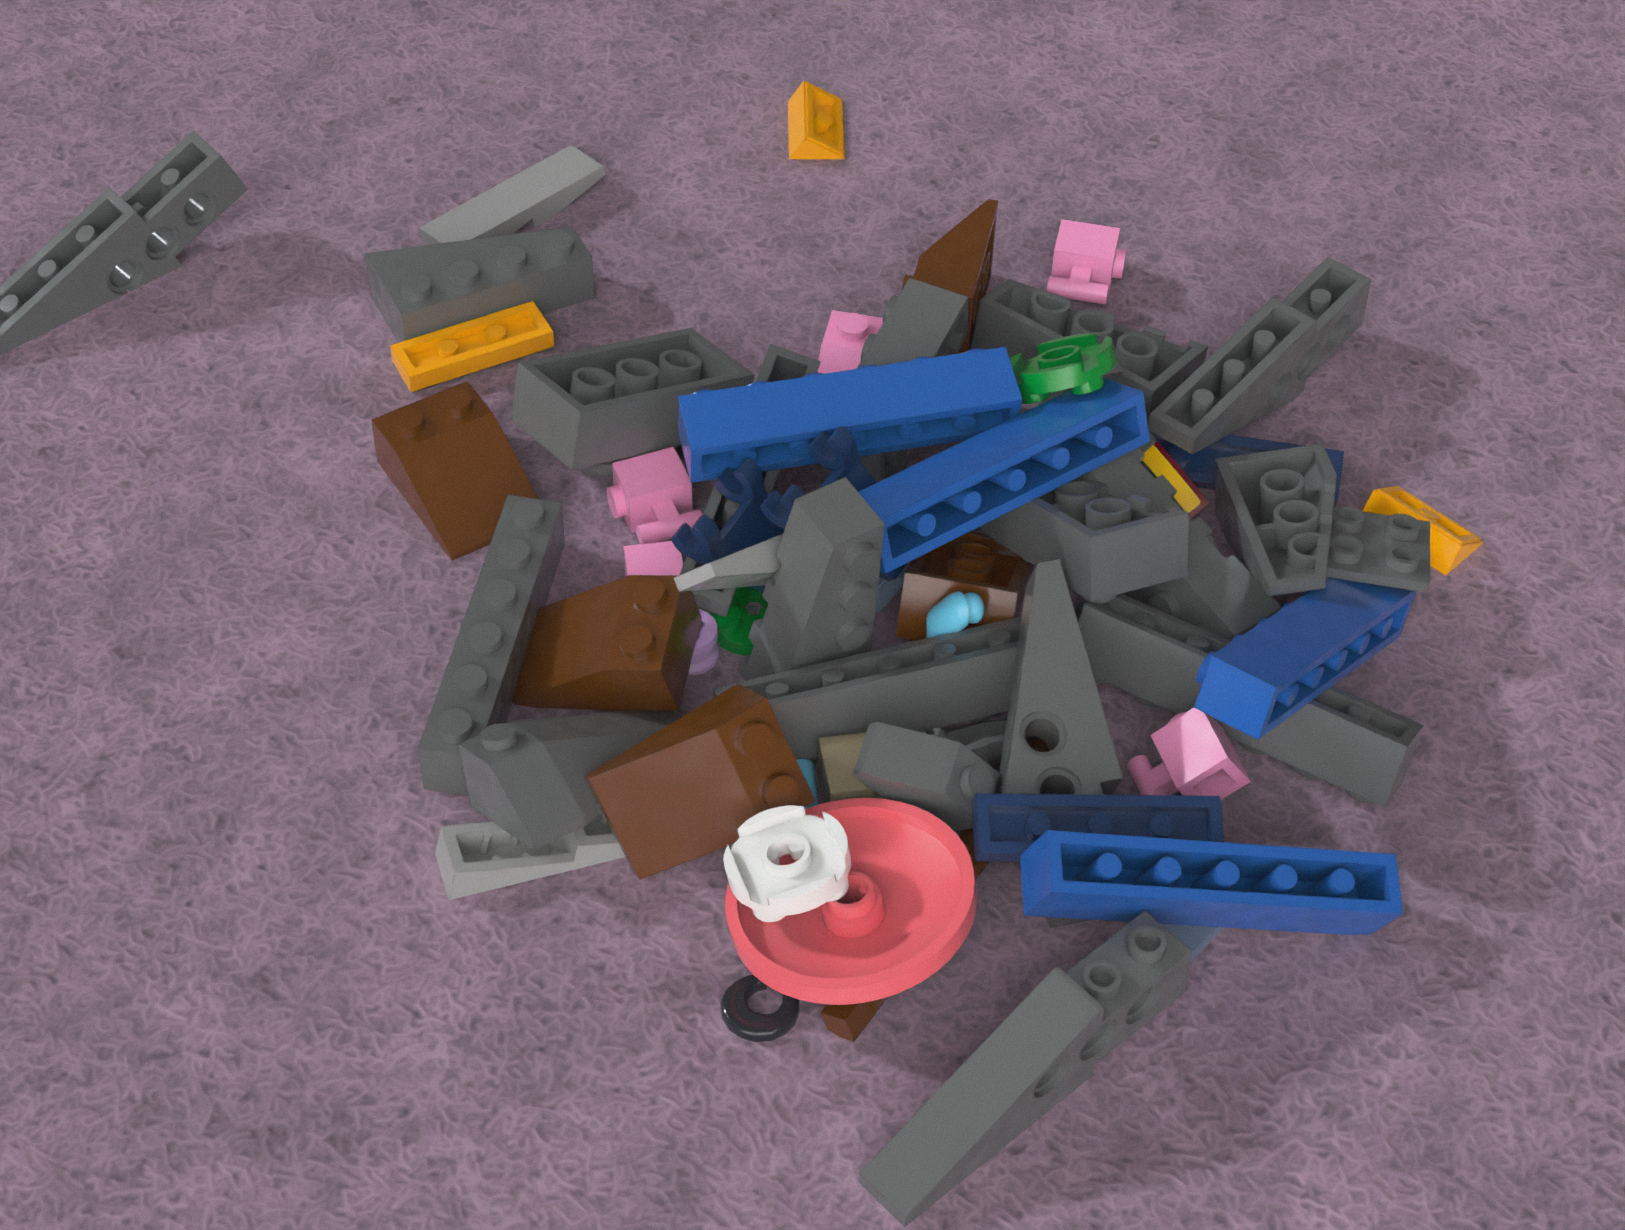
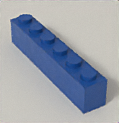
M1006 347L986 350L977 348L960 354L933 358L924 356L900 363L880 366L864 365L853 370L826 374L811 373L800 378L773 382L757 381L747 386L720 390L703 389L693 394L678 396V432L690 483L717 479L727 467H730L735 472L746 458L752 460L761 472L816 464L818 462L810 454L808 446L820 432H824L830 438L840 426H844L853 435L856 441L858 457L964 441L1019 415L1022 397Z
M1103 377L1104 386L1096 391L1076 395L1069 390L859 491L858 493L885 524L880 571L886 574L1150 442L1143 391Z
M1328 578L1325 588L1306 591L1302 597L1293 603L1287 602L1279 612L1270 618H1262L1253 629L1243 635H1236L1228 645L1219 651H1211L1203 660L1196 676V683L1201 685L1194 708L1259 740L1395 641L1402 633L1417 591Z
M1047 830L1020 854L1024 916L1131 922L1146 911L1160 924L1366 935L1376 932L1404 914L1396 854Z

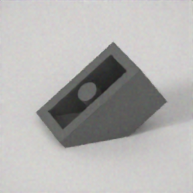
M878 721L870 723L852 774L884 799L900 801L928 811L950 826L954 832L973 828L971 802L975 794H995L1000 778V773L961 742Z

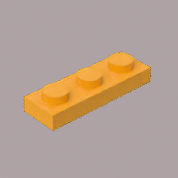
M534 301L390 345L392 362L410 392H414L554 347V334Z

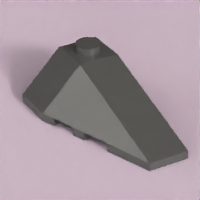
M1323 444L1215 459L1216 515L1228 544L1268 596L1323 589L1326 587L1337 473Z
M634 710L510 721L508 723L490 725L484 728L480 735L459 744L471 807L535 850L586 826L599 816L597 808L599 803L585 778L586 774L683 716L674 711Z

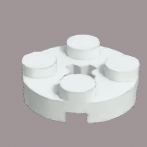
M787 805L760 812L746 820L737 829L739 839L733 844L731 850L727 844L723 858L724 867L732 893L742 904L752 908L753 914L757 919L763 922L779 921L787 915L804 913L826 902L838 900L847 892L851 854L845 830L833 816L822 811L823 819L817 816L806 815L804 806ZM790 854L794 860H798L789 865H780L779 858Z

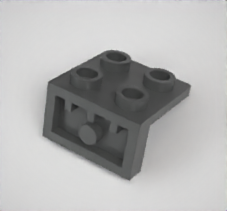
M1351 506L1334 507L1327 577L1427 592L1430 584V522L1417 520L1406 514L1389 516L1362 512Z

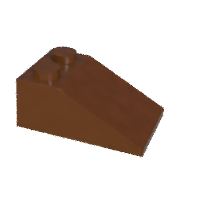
M986 200L919 256L914 276L905 275L902 290L908 279L912 278L968 297V332L958 354L971 350L979 303L986 296L992 274L998 200Z
M468 381L371 419L378 464L451 561L490 545L507 495L539 499L493 412Z
M973 531L910 561L904 575L896 637L907 638L909 642L925 639L928 612L947 595L957 591L963 594L968 592L977 593L984 603L985 611L982 620L976 624L968 623L964 629L1019 617L1032 564L1024 561L1021 556L1007 547L998 544L990 536Z
M628 575L539 608L512 699L513 704L553 709L679 711L702 619L692 592H679L674 578L679 575Z
M738 683L585 775L632 871L639 880L727 847V844L728 846L734 844L739 839L737 829L746 820L760 812L787 805L805 807L815 801L768 699Z

